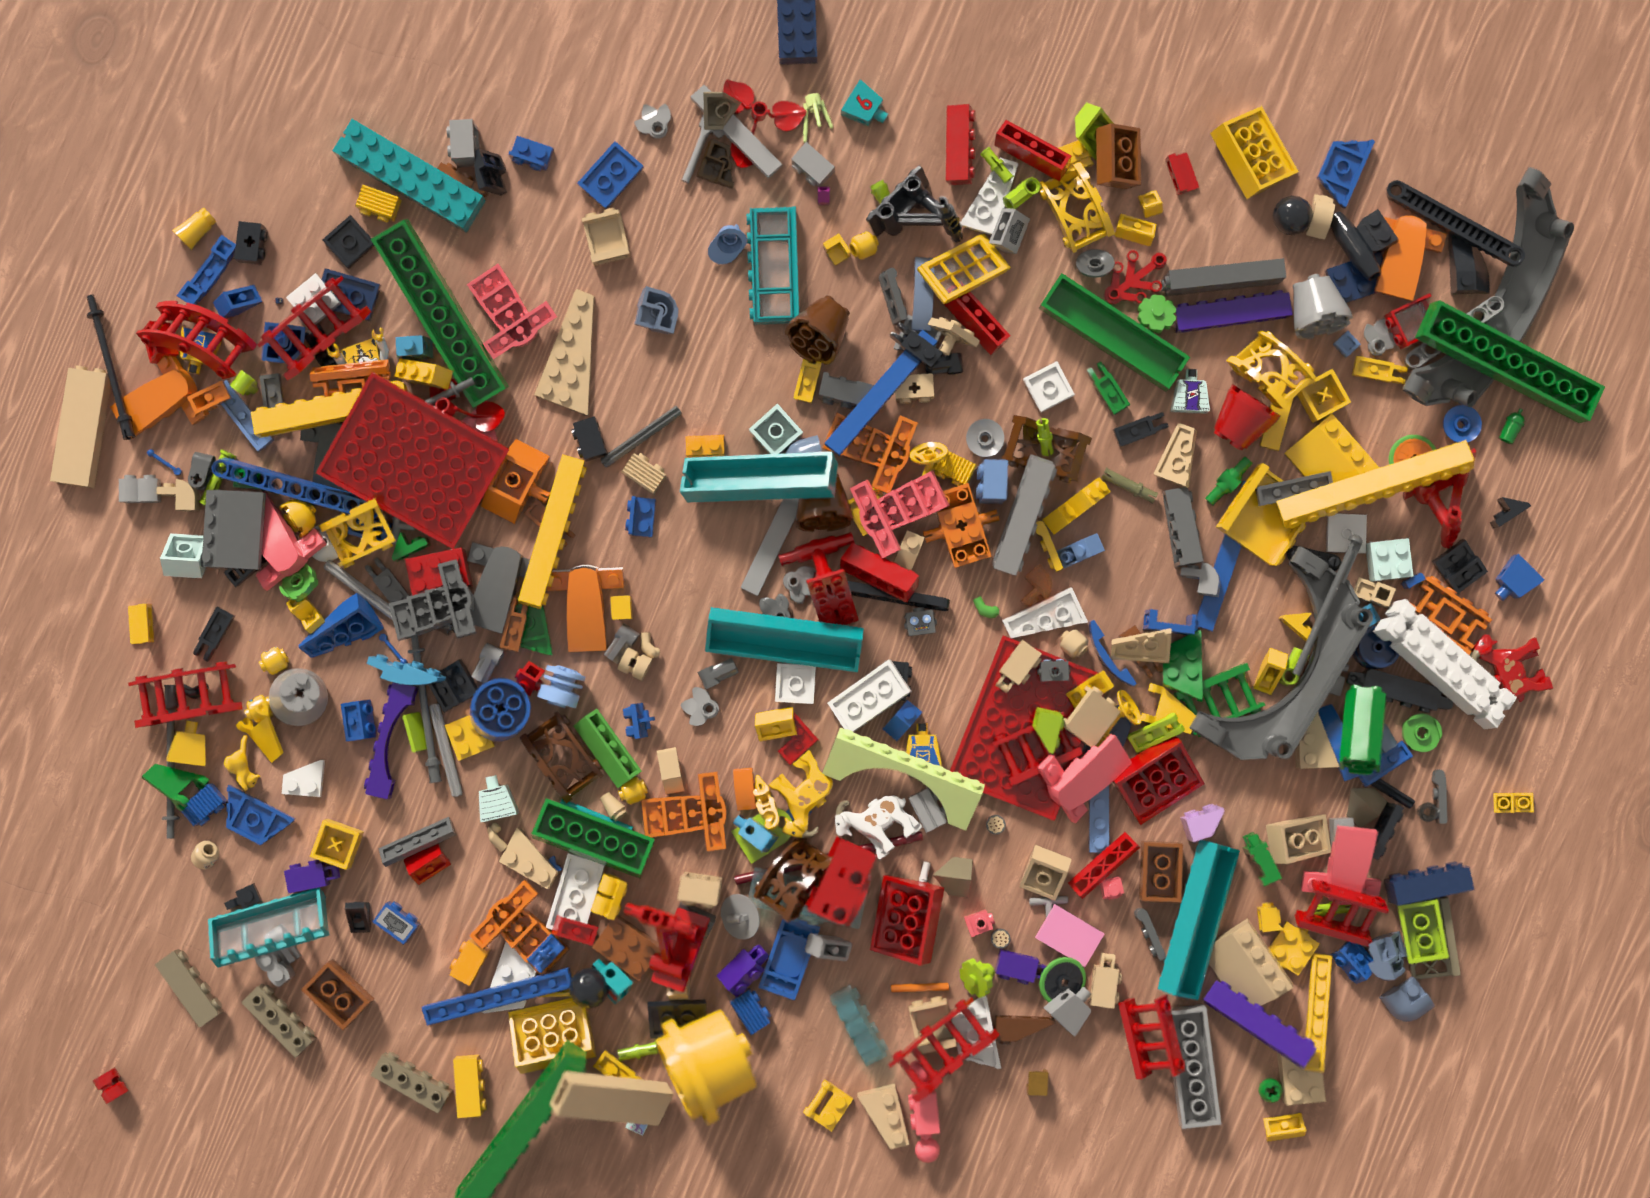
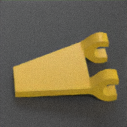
M1150 683L1148 691L1161 694L1156 716L1142 713L1141 721L1152 724L1171 713H1176L1179 724H1182L1185 728L1183 732L1191 734L1192 730L1189 727L1196 715L1164 687ZM1171 724L1167 725V728H1173Z
M262 702L251 711L254 717L262 719L255 727H253V721L249 720L247 716L239 721L236 727L238 730L247 733L272 763L283 754V750L271 722L268 706Z

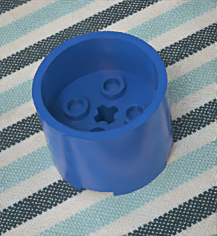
M503 678L491 680L480 686L475 692L470 706V720L474 729L482 737L491 741H506L515 737L521 732L530 715V702L525 690L516 682ZM500 705H503V709L505 710V712L502 711L500 714L497 713V708H495V706L499 707Z

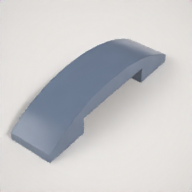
M915 257L911 328L913 331L924 330L931 332V326L928 323L932 318L934 291L918 272L917 268L934 258Z

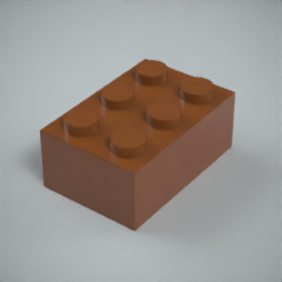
M1113 123L1096 128L1097 185L1120 189L1140 186L1141 129Z
M1141 841L1140 900L1181 902L1182 843Z
M620 915L615 916V919L609 922L592 946L593 949L638 981H640L649 968V962L653 954L660 953L659 944Z
M334 959L328 961L301 989L342 1030L346 1029L374 1000Z

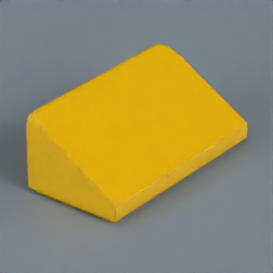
M1120 214L1114 236L1145 246H1151L1157 224Z
M1302 1113L1263 1119L1267 1142L1302 1137L1306 1134Z

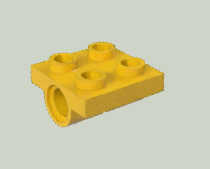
M604 873L598 891L602 892V894H596L591 911L605 916L607 919L614 920L615 916L620 912L621 899L626 895L627 883L616 875Z

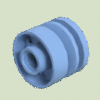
M547 665L546 670L554 672L553 676L544 674V678L551 681L550 685L541 684L537 697L559 707L565 708L569 706L576 708L580 696L572 691L573 688L582 689L583 686L576 684L575 681L576 679L585 681L586 677L576 670L559 665Z

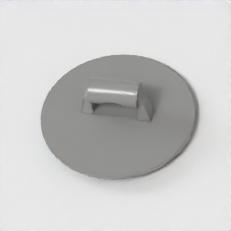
M733 894L724 900L721 906V918L728 933L737 939H749L754 936L760 924L759 912L755 904L748 897L741 894Z

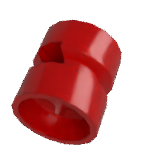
M116 1068L93 1080L97 1090L102 1091L101 1097L106 1104L129 1091L124 1081H119L121 1076Z

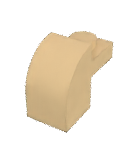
M1314 195L1312 200L1313 217L1309 228L1306 230L1307 236L1325 240L1335 209L1333 198L1324 195Z
M176 479V487L173 483H163V487H157V495L176 496L175 510L200 511V494L188 482Z
M1359 577L1354 591L1359 599L1388 609L1396 588L1380 582L1376 584Z

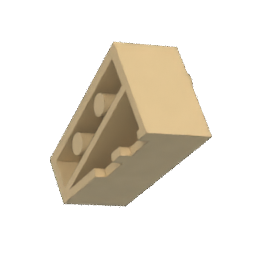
M1318 712L1295 749L1296 768L1339 767Z
M895 1083L858 1092L859 1100L889 1148L894 1149L910 1145Z

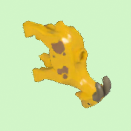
M808 750L792 764L794 767L802 768L806 772L807 779L795 788L781 774L768 785L769 788L778 791L785 798L794 818L793 822L784 818L786 824L782 828V832L797 838H811L818 833L819 827L808 832V814L815 806L819 808L826 802L825 797L833 787L831 777L820 772L817 761Z

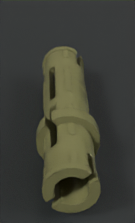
M1107 467L1101 479L1133 493V496H1139L1152 504L1155 499L1148 495L1155 498L1158 495V492L1144 487L1142 483L1138 484Z

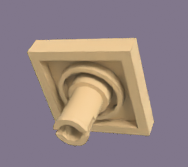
M940 317L939 319L931 318L928 323L929 326L945 336L939 348L944 355H950L955 342L977 347L980 341L974 337L972 331L962 329V325L957 321L951 320L950 322Z

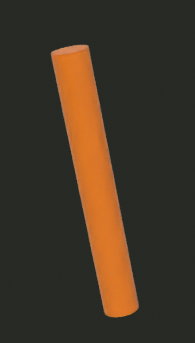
M949 983L891 985V992L949 991Z

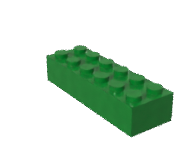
M547 798L531 833L532 839L641 879L655 842L654 838Z

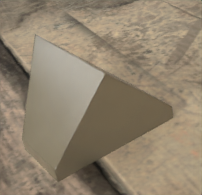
M703 92L704 130H723L742 102L724 92Z
M1351 788L1346 815L1353 818L1354 823L1359 828H1362L1380 815L1388 801L1375 788Z
M953 857L933 874L939 884L945 888L944 890L948 895L968 898L972 876V859Z

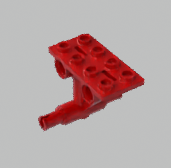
M1474 448L1470 451L1475 461L1477 451ZM1470 472L1465 474L1458 473L1452 475L1449 479L1436 480L1430 485H1421L1414 487L1409 492H1403L1405 500L1414 496L1419 503L1430 507L1442 526L1440 537L1442 539L1441 545L1444 548L1452 547L1461 532L1460 503L1463 487L1468 482ZM1453 486L1449 510H1447L1440 499L1441 495L1439 492Z
M852 532L837 537L831 535L821 539H813L809 543L796 546L793 551L778 555L781 566L796 561L803 563L813 559L817 571L816 577L806 580L819 622L847 625L859 621L844 570L840 569L833 572L829 568L826 555L837 552L838 548L850 545L851 543L855 544Z
M628 903L625 907L632 910L624 909L625 915L638 918L640 923L655 927L661 954L655 953L650 959L649 967L654 971L651 981L684 992L710 918L681 908H677L674 915L649 906L640 907Z

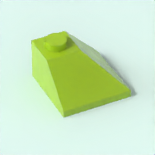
M1086 102L1075 117L1076 138L1093 159L1097 161L1096 128L1113 122L1101 107Z

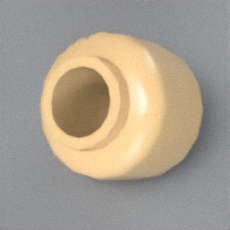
M1067 630L1060 637L1062 640L1060 648L1071 658H1080L1089 648L1088 639L1078 630L1070 632Z
M210 841L200 842L191 854V861L199 869H209L218 860L219 849Z

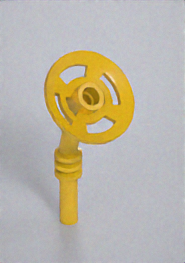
M937 442L923 443L910 451V459L918 464H926L922 473L923 476L932 471L934 463L943 460L947 456L948 449L944 444ZM936 449L942 451L943 453L939 455L936 452Z
M1118 691L1119 707L1117 709L1121 712L1096 744V747H1099L1106 740L1107 736L1110 735L1109 732L1121 716L1126 717L1134 725L1141 723L1139 709L1126 691Z

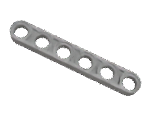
M1498 296L1490 297L1468 312L1467 315L1473 317L1475 312H1481L1484 315V319L1481 322L1486 323L1503 310L1504 301ZM1498 301L1500 309L1492 310L1489 306L1490 302ZM1423 343L1407 354L1405 364L1412 370L1420 368L1442 352L1436 349L1435 353L1427 354L1425 352L1427 344ZM1412 355L1419 357V364L1411 365L1409 357Z

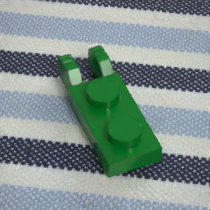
M1100 361L1097 363V367L1104 377L1098 379L1092 368H1088L1087 373L1114 416L1129 407L1130 403L1112 374L1107 371Z

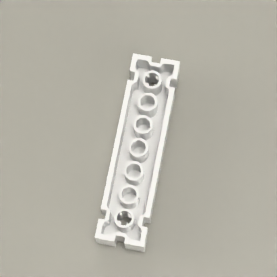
M1406 599L1393 602L1385 613L1388 618L1380 620L1373 632L1383 641L1390 640L1392 642L1390 647L1467 715L1474 714L1475 718L1473 720L1483 729L1498 728L1505 717L1503 710H1509L1517 697L1507 688L1500 689L1499 681L1423 614L1416 615V608Z

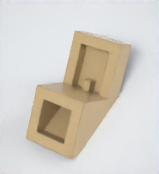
M676 747L657 751L665 794L684 791Z

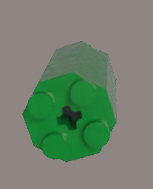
M1351 685L1350 690L1346 691L1339 766L1342 770H1344V767L1349 768L1348 772L1351 774L1371 775L1373 770H1376V773L1380 772L1386 711V693L1382 692L1381 687L1372 686L1365 688L1359 685Z

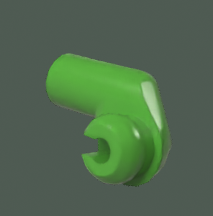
M981 596L973 600L981 616L992 619L999 615V608L997 606L985 605Z

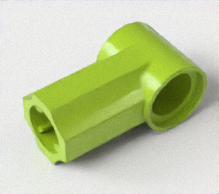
M1030 177L1021 182L1003 197V204L1008 209L1018 208L1040 191L1039 181L1034 177Z
M243 370L230 383V386L243 396L244 394H255L258 391V382Z
M1293 648L1287 660L1286 670L1279 680L1282 685H1293L1299 680V676L1292 672L1302 652L1301 649ZM1287 671L1292 674L1291 682L1285 679L1284 675Z

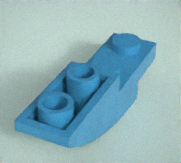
M381 654L369 656L367 661L368 665L383 671L380 678L394 683L422 685L442 682L446 678L440 675V671L433 668L428 670L423 667L424 664L416 661L404 664L397 661L391 662L388 661L387 656Z

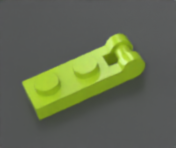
M1171 713L1161 720L1128 734L1127 738L1138 753L1182 733L1185 728L1182 724H1179L1176 713ZM1171 724L1173 728L1168 730L1167 725Z

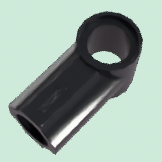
M950 353L949 356H941L931 369L925 366L926 374L946 373L953 375L963 373L962 353Z

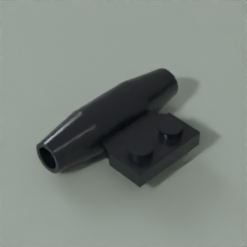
M1377 209L1361 219L1356 227L1342 212L1333 214L1330 225L1351 263L1368 281L1379 277L1382 271L1373 252H1383L1399 242L1398 237L1383 215Z

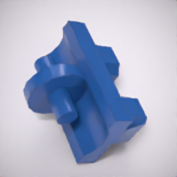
M643 703L630 704V707L623 709L624 718H632L633 726H626V736L635 737V739L648 737L647 729H651L650 721H654L655 717H649V710H644Z
M550 934L527 960L539 973H542L565 949V946L553 934Z

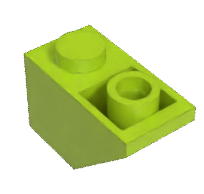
M1037 707L1033 728L1049 753L1054 754L1055 748L1057 749L1059 746L1060 738L1058 734L1063 729L1065 720L1060 712Z

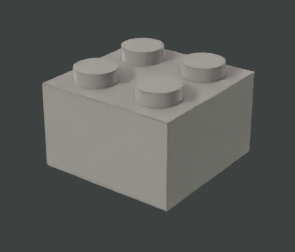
M473 119L449 120L450 126H447V137L450 138V145L447 146L448 157H451L452 162L457 167H475V151L479 148L478 127Z

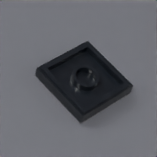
M351 215L322 239L348 269L374 247L371 241L372 238Z

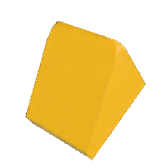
M1156 190L1138 196L1145 218L1163 212V203Z

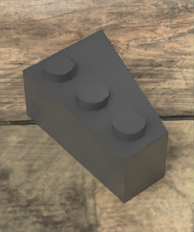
M824 372L819 399L822 400L823 404L833 405V403L841 404L842 408L852 409V407H856L874 385L846 380L842 376L840 378L829 376V373Z

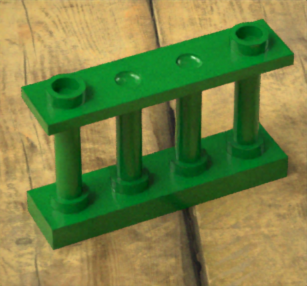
M1242 663L1203 680V697L1211 715L1221 717L1210 693V687L1216 684L1221 688L1232 713L1226 716V718L1239 717L1249 712L1252 715L1262 711L1261 707L1265 706V703H1256L1245 677V672L1250 670L1248 663ZM1234 676L1235 679H1238L1249 704V707L1240 711L1227 684L1229 683L1228 679ZM1178 691L1174 692V696L1178 700L1182 699L1183 702L1185 701L1187 708L1197 715L1198 712L1192 700L1193 697L1185 696ZM1192 731L1191 735H1197L1198 737H1201L1200 735Z

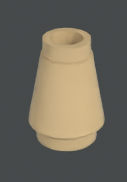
M610 792L600 798L610 819L616 822L626 815V807L611 795Z

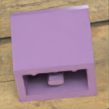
M1209 804L1203 806L1202 811L1191 810L1185 812V816L1180 817L1187 840L1195 842L1211 837L1224 813L1223 807Z

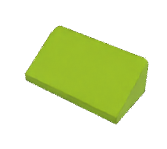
M415 712L403 715L412 752L426 750L427 746L421 713Z

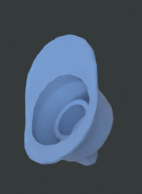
M737 224L722 227L708 247L709 258L717 264L732 262L745 248L747 237Z

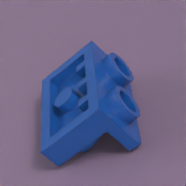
M517 136L512 151H509L508 155L513 163L518 165L525 163L530 165L531 169L541 171V169L547 170L554 149L553 147Z
M632 496L631 500H628L627 512H630V519H626L625 531H628L629 535L653 537L656 499Z
M371 700L341 704L346 742L376 737Z
M1346 941L1338 951L1331 954L1335 963L1344 970L1348 978L1355 984L1366 981L1373 973L1368 964L1374 959L1359 944Z

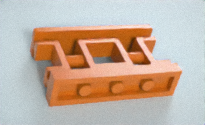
M388 359L312 367L309 375L311 382L313 381V387L323 386L325 397H329L335 392L346 393L344 384L361 382L363 388L367 381L366 376H369L372 371L387 380L390 379L391 372L389 371L390 363ZM338 379V388L330 389L328 380Z
M1433 576L1425 577L1426 579L1418 587L1426 593L1417 606L1412 604L1416 608L1415 613H1420L1425 606L1432 611L1427 619L1442 632L1452 635L1456 628L1464 632L1458 642L1452 638L1450 639L1470 655V650L1475 645L1467 641L1476 626L1481 630L1487 628L1488 623L1492 621L1488 617L1489 613L1483 609L1473 607V603L1470 600L1458 597L1456 595L1457 592L1452 588H1445L1440 585L1441 581ZM1434 590L1445 596L1440 598L1437 604L1429 600ZM1443 605L1458 613L1449 628L1435 619ZM1464 610L1477 618L1473 619L1469 626L1461 622L1466 614Z

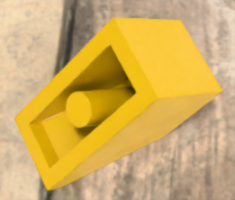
M1269 648L1262 661L1253 689L1271 695L1286 670L1288 654Z

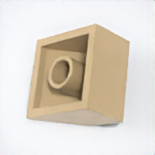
M1035 845L1019 887L1055 901L1068 874L1071 859Z

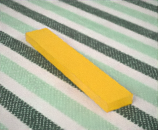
M1313 953L1311 956L1305 1037L1316 1043L1314 1046L1317 1047V1051L1304 1070L1323 1073L1332 956Z

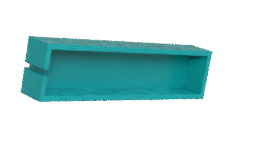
M351 119L343 132L345 138L341 136L332 150L337 157L462 231L468 232L486 202L483 195L356 120Z
M833 452L685 458L683 466L684 476L681 479L680 493L687 503L831 498L835 495L838 462Z
M711 607L708 617L705 652L858 672L864 628Z
M1199 840L1188 882L1185 886L1183 900L1180 904L1179 914L1175 922L1174 932L1170 940L1167 957L1164 961L1163 971L1159 978L1158 990L1174 996L1199 1000L1240 850L1206 840Z

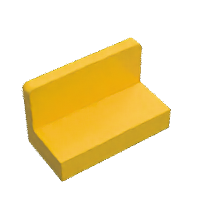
M152 604L128 606L130 643L154 642Z
M793 707L755 714V728L759 742L797 735L793 718Z

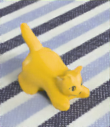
M244 735L241 740L240 750L234 752L231 756H227L224 760V766L230 773L236 775L235 780L244 792L248 790V787L253 788L260 775L250 772L246 756L247 735Z

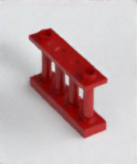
M1033 724L1008 736L1003 733L995 737V741L992 742L994 747L1000 745L1009 765L1011 777L1007 779L1011 786L1040 774L1037 769L1040 765L1039 761H1036L1024 733L1034 729ZM1064 727L1058 734L1064 746V753L1058 756L1056 753H1049L1038 736L1046 756H1055L1059 764L1083 754L1080 747L1071 745ZM1015 737L1018 738L1029 763V769L1024 771L1018 769L1006 742Z
M1313 879L1311 883L1315 896L1307 911H1296L1294 916L1297 927L1369 947V944L1373 941L1368 929L1377 912L1388 913L1386 901L1379 896H1370L1329 884L1323 880ZM1323 896L1333 898L1325 916L1315 915ZM1341 901L1352 904L1343 921L1332 920ZM1360 906L1370 909L1361 926L1350 925Z
M1167 994L1154 999V1004L1136 1005L1135 998H1128L1118 1003L1136 1079H1144L1153 1074L1152 1070L1171 1069L1172 1077L1185 1072V1062L1182 1058L1172 1017L1171 1004ZM1157 1011L1159 1023L1141 1024L1138 1013ZM1162 1031L1164 1042H1145L1143 1032ZM1166 1050L1168 1061L1150 1062L1147 1051Z

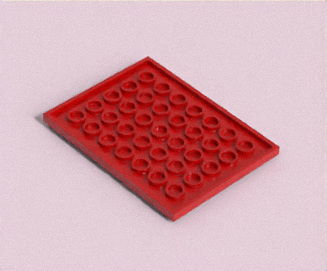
M372 371L316 474L367 502L375 499L381 510L454 549L510 449Z
M1002 635L950 771L960 773L964 777L975 779L984 784L983 793L1055 821L1060 805L1055 803L1050 797L1048 785L1042 775L1037 774L1011 786L1007 779L1011 777L1009 765L1000 745L994 747L992 742L995 741V737L1003 733L1008 736L1032 725L1037 707L1052 711L1058 709V712L1064 711L1065 715L1063 717L1068 719L1075 710V707L1066 693L1098 674V672L1068 661L1071 671L1068 681H1040L1039 675H1037L1038 664L1036 668L1032 667L1028 672L1030 677L1024 684L1016 685L1014 683L1010 690L1005 693L996 686V683L1003 675L999 671L1020 642ZM1035 648L1041 653L1039 657L1042 659L1041 662L1044 660L1056 661L1062 659ZM1005 677L1003 682L1009 685L1011 680ZM1064 728L1071 745L1080 747L1082 751L1084 743ZM1035 729L1024 733L1036 761H1039L1040 764L1047 756ZM1015 737L1006 741L1018 769H1021V771L1029 769V763L1018 738ZM1061 740L1059 741L1058 748L1054 750L1057 756L1064 753V746ZM1075 758L1060 764L1064 772Z

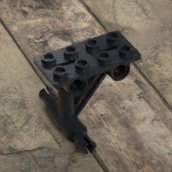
M920 165L911 170L908 177L903 182L897 184L895 190L889 196H886L881 204L872 210L866 218L868 225L877 238L884 231L891 236L898 235L902 231V226H943L953 242H960L959 237L963 239L960 218L957 216L954 207L948 203V199L944 196L938 198L940 202L932 197V194L926 189L930 183ZM915 207L917 209L926 208L932 214L909 212Z

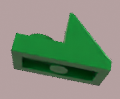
M400 532L392 560L399 562L431 546L428 538L419 536L411 540L412 544H409L405 534Z

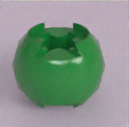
M1268 1078L1259 1084L1258 1092L1262 1100L1274 1103L1282 1097L1283 1088L1278 1080ZM1273 1086L1275 1092L1269 1094L1267 1088H1272Z

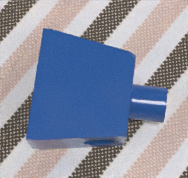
M1515 554L1511 556L1495 579L1501 585L1495 592V595L1502 601L1509 595L1514 599L1520 598L1541 584L1545 579L1520 554Z

